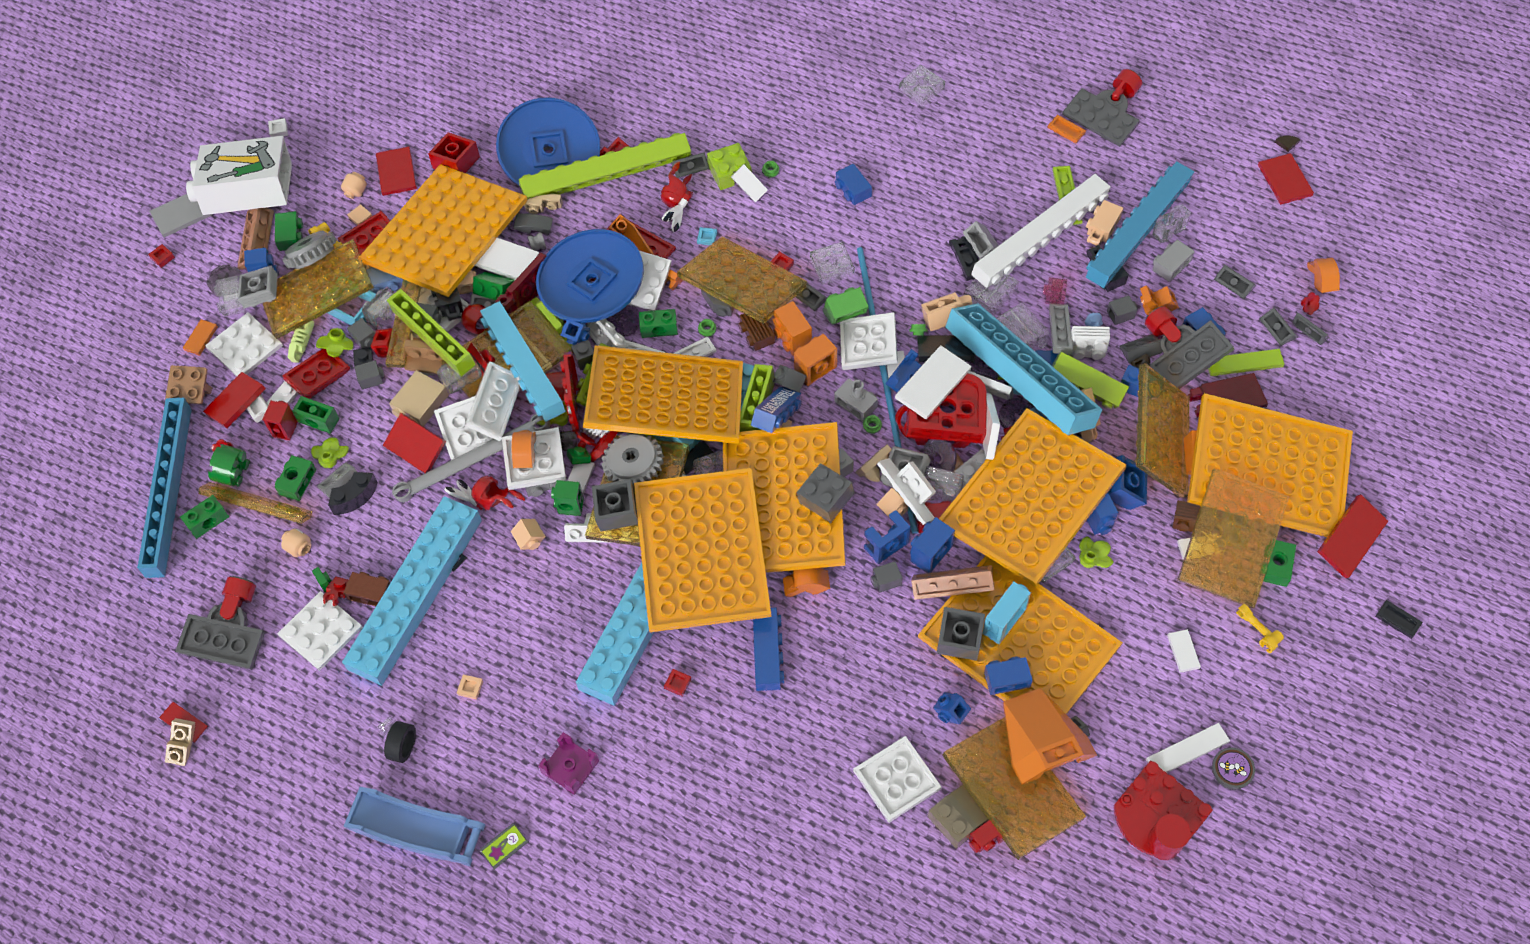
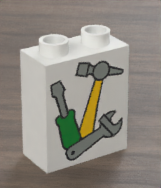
M283 136L200 145L198 159L192 160L190 164L193 181H187L186 190L190 202H198L203 215L287 205L292 161Z

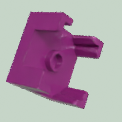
M563 732L557 740L559 747L548 761L546 758H543L538 767L542 774L575 795L598 764L599 759L595 752L590 749L587 751L573 742L569 735Z

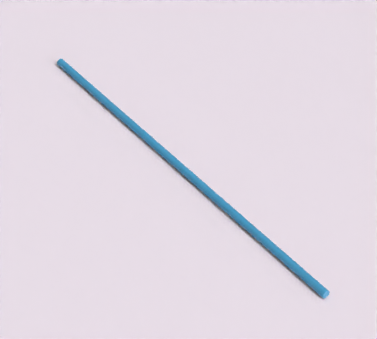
M859 247L857 248L866 300L869 306V315H876L863 248ZM881 365L879 367L894 444L896 447L902 448L898 426L895 421L896 415L891 389L885 384L888 381L886 365ZM908 506L907 511L912 534L919 533L915 514Z

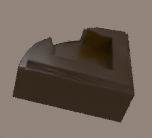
M1284 135L1276 138L1274 143L1289 152L1300 142V139L1295 136Z
M1146 353L1130 363L1132 366L1148 372L1151 362L1150 356Z

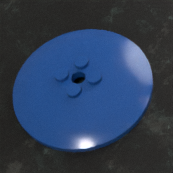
M537 98L520 104L505 117L497 133L496 151L498 161L504 173L513 183L519 186V179L524 175L538 174L541 170H552L559 165L567 166L577 160L585 161L592 156L599 157L600 139L593 121L578 106L558 98ZM550 146L553 148V151L546 153L544 148Z
M605 229L581 231L561 240L546 254V258L540 264L537 272V292L546 309L560 319L578 323L600 321L621 311L635 297L643 280V260L635 244L620 233ZM591 278H596L594 282H588Z

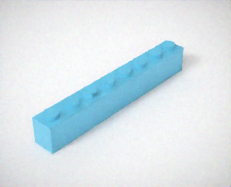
M499 301L480 310L483 317L480 321L484 329L488 328L489 337L492 341L496 340L495 346L498 352H503L504 355L502 357L507 366L511 365L512 375L514 378H519L518 384L521 390L527 391L525 395L529 403L535 404L533 408L537 416H542L544 421L547 422L566 412L562 400L501 302Z

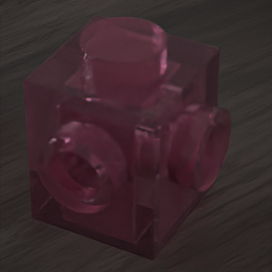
M1049 277L1048 284H1044L1043 295H1046L1045 304H1064L1067 279Z

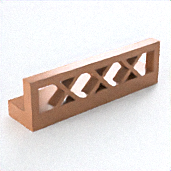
M268 207L247 211L237 265L239 270L246 268L244 251L259 248L268 249L274 213Z
M988 565L915 574L911 580L914 600L994 590L993 567Z

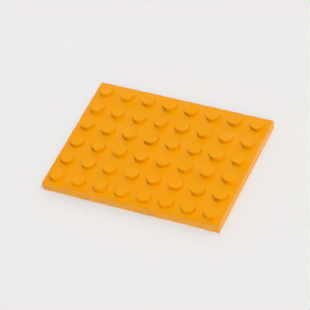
M440 164L360 255L359 260L363 264L449 297L528 201L527 196Z
M595 345L583 428L738 444L743 361Z
M1204 393L1201 397L1187 502L1328 537L1345 513L1353 431Z
M1026 408L996 446L993 460L986 459L939 520L955 530L954 536L1032 585L1037 586L1124 472L1126 464L1074 434L1067 435L1063 433L1057 425Z
M837 422L777 428L773 433L764 430L739 432L738 444L723 442V471L752 469L766 573L846 566L843 509L830 523L800 504L796 493L820 463L841 475Z
M751 468L634 483L649 632L771 617Z
M985 556L976 567L992 565L994 590L951 595L921 630L918 638L937 651L944 607L985 614V623L986 616L1013 581L1024 585L1031 592L1027 609L1000 644L982 634L977 661L947 655L942 656L987 689L984 670L989 662L996 660L1003 662L1008 661L1012 657H1026L1032 676L1031 687L995 695L1006 701L1041 688L1067 715L1123 642L1042 585H1032Z

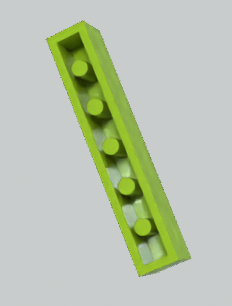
M401 288L387 299L392 311L461 377L475 366L470 353Z

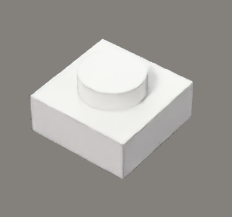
M285 118L268 121L271 137L288 136Z

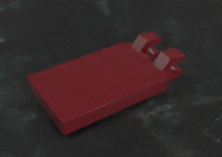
M541 252L507 288L505 294L500 295L495 301L496 303L501 302L506 312L510 313L508 315L512 321L524 311L523 306L538 295L536 286L537 272L540 264L546 258V255Z
M1255 373L1204 383L1197 388L1190 389V394H1188L1190 402L1201 400L1202 395L1205 393L1261 408L1268 406ZM1201 404L1197 405V410L1194 411L1197 418L1199 417Z

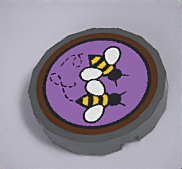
M1234 747L1225 748L1219 751L1212 761V773L1216 781L1225 788L1232 790L1244 788L1254 778V762L1249 754L1241 749Z

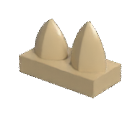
M888 444L885 445L855 473L860 477L865 476L868 480L880 482V471L876 464L881 460L888 459L892 449Z

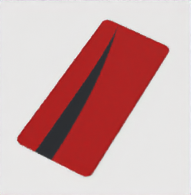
M471 342L467 351L470 353L476 368L483 376L487 363Z

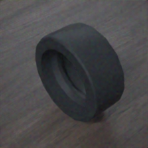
M396 721L391 726L384 745V756L386 759L399 763L407 761L415 744V726L401 721Z

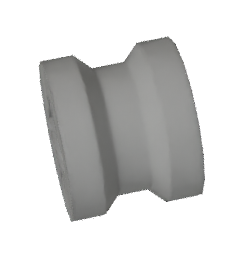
M541 232L537 233L536 236H527L532 250L546 249Z

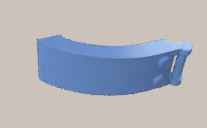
M359 787L344 827L394 847L471 866L473 860L471 857L479 835L484 831L485 824L467 819L461 815L418 806L384 794L376 789ZM471 828L473 830L464 854L460 855L468 830Z

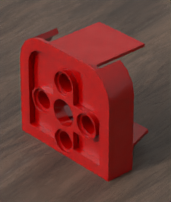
M967 373L927 419H924L907 407L906 437L915 438L917 445L930 446L928 439L956 441L951 448H966L970 443L983 444L986 436V387L983 381L973 374ZM952 404L955 407V411L952 413H946L940 409V405L946 407Z

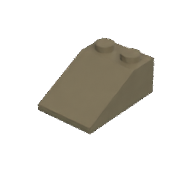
M974 777L934 805L928 812V818L957 849L969 839L970 833L995 817L1004 808Z

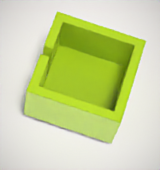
M740 143L707 153L709 169L720 190L735 186L731 176L743 164L752 172V167Z

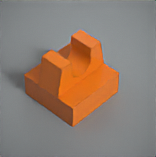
M669 270L666 282L670 281L668 287L674 290L678 284L682 283L684 278L680 274Z

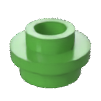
M767 161L762 167V173L766 177H775L779 173V166L774 161Z
M704 319L698 325V331L702 336H712L716 332V324L710 319Z
M911 324L909 332H913V335H924V332H928V329H926V324Z
M870 415L864 419L863 428L868 433H877L882 428V422L877 416ZM874 423L876 426H869V424Z

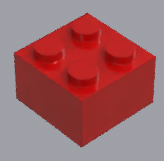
M449 132L428 153L434 170L441 164L466 173L480 158L476 141Z

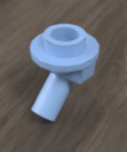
M1091 313L1085 320L1086 326H1101L1103 324L1100 313Z

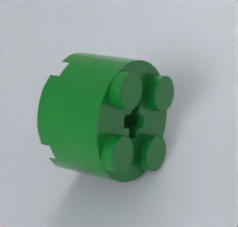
M220 444L221 447H217L211 457L209 466L213 468L212 472L208 471V477L211 481L239 487L243 480L241 473L243 469H248L250 459H246L245 450Z

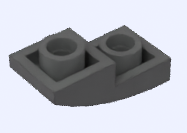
M517 214L513 229L527 234L534 230L549 235L553 218L537 214Z

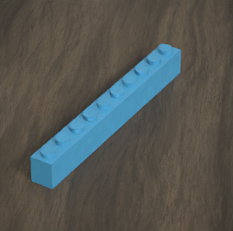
M1177 161L1172 167L1169 166L1164 173L1165 176H1160L1157 180L1156 187L1152 186L1147 194L1148 196H1144L1141 199L1139 207L1133 209L1130 214L1131 217H1126L1122 223V228L1118 227L1113 234L1114 238L1107 240L1104 250L1100 249L1098 251L1095 261L1091 260L1086 267L1088 270L1086 278L1105 288L1184 191L1195 171Z
M166 398L137 566L145 578L165 577L192 411L185 398Z

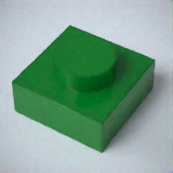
M575 447L567 449V457L571 464H588L591 462V456L586 448Z
M317 567L312 570V573L323 591L326 592V588L332 580L326 571L322 573L320 568Z

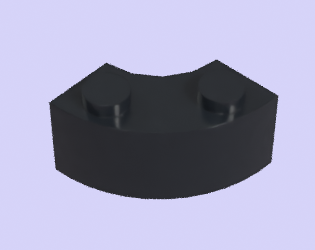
M354 472L352 478L346 484L331 489L328 506L333 515L352 512L363 506L372 497L378 484L373 473Z

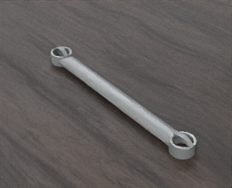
M535 414L529 422L505 433L503 437L511 436L513 432L522 430L534 432L549 429L551 425L550 420L544 426L536 428L534 425L544 419L542 416L538 417ZM493 439L407 483H397L392 490L393 496L399 502L409 501L414 494L503 450L502 439L501 441ZM409 489L405 496H397L399 491Z

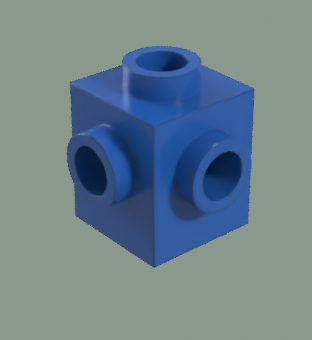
M567 320L562 328L561 336L567 338V343L575 345L589 339L590 328L585 326L586 323Z
M944 692L938 698L933 709L938 713V718L944 723L950 722L960 725L970 712L971 707L959 694Z

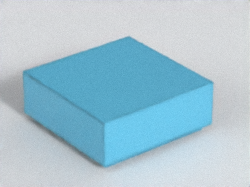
M700 227L697 244L715 246L717 229Z

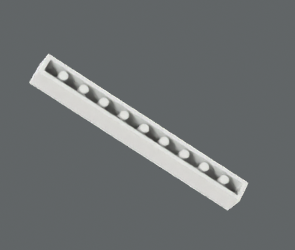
M1094 174L975 263L971 275L986 288L992 284L996 285L1001 280V277L1009 275L1014 267L1017 265L1021 266L1026 258L1034 256L1039 248L1046 247L1052 238L1056 239L1064 229L1068 230L1076 220L1080 221L1088 211H1093L1098 203L1106 200L1109 196L1110 186Z

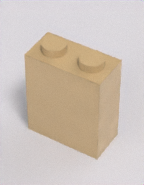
M416 370L389 404L392 408V413L397 418L400 413H404L417 423L425 426L433 416L434 410L441 406L449 396L445 385Z

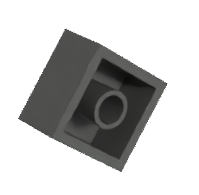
M821 463L796 492L800 504L830 523L855 494L851 481Z
M631 479L592 486L595 521L601 532L638 524L635 488Z
M944 607L936 654L977 661L985 614Z

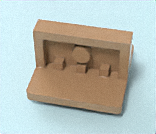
M421 338L405 340L404 348L407 353L404 365L405 370H417L437 375L441 373L444 360Z
M171 365L165 400L166 398H185L189 404H202L204 395L211 394L213 387L206 383L208 369L205 367Z

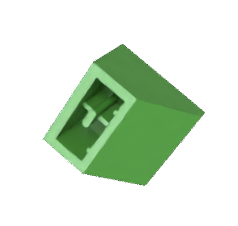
M851 287L842 294L834 293L828 296L823 313L833 325L866 313L869 306L861 287L856 289Z

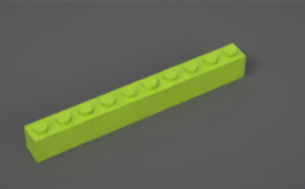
M675 133L668 138H657L650 143L642 142L638 146L625 147L621 151H610L603 156H592L585 161L577 160L567 166L559 165L552 170H541L538 174L524 175L519 179V186L522 194L526 195L527 199L541 195H560L670 164L672 161L691 156V149L685 133Z

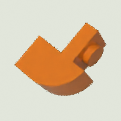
M1317 258L1312 262H1307L1308 270L1314 273L1315 289L1321 293L1340 290L1339 269L1334 258Z
M1147 285L1140 288L1142 293L1140 299L1146 315H1149L1154 309L1161 306H1166L1171 312L1179 308L1175 294L1168 286L1156 292H1153Z
M529 430L513 432L511 445L513 468H533L536 432H530Z
M823 568L793 570L792 574L783 577L785 596L793 597L804 591L814 595L830 589L828 570Z

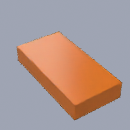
M1058 114L1047 127L1075 144L1086 133L1085 129Z
M200 319L183 346L184 351L200 356L205 349V345L208 344L217 330V324Z

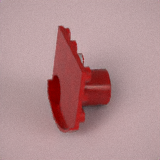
M564 352V361H560L561 371L545 374L560 399L565 401L572 432L575 434L576 431L580 432L576 402V391L579 390L576 388L578 376L573 353Z
M1151 760L1114 804L1116 822L1126 840L1138 850L1160 860H1170L1176 857L1213 811L1209 804L1200 800L1190 789L1185 788L1176 781L1174 776L1163 771L1156 762Z

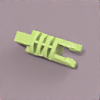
M299 320L296 325L287 356L293 363H299L306 350L315 323L313 320H308L306 324L303 320Z

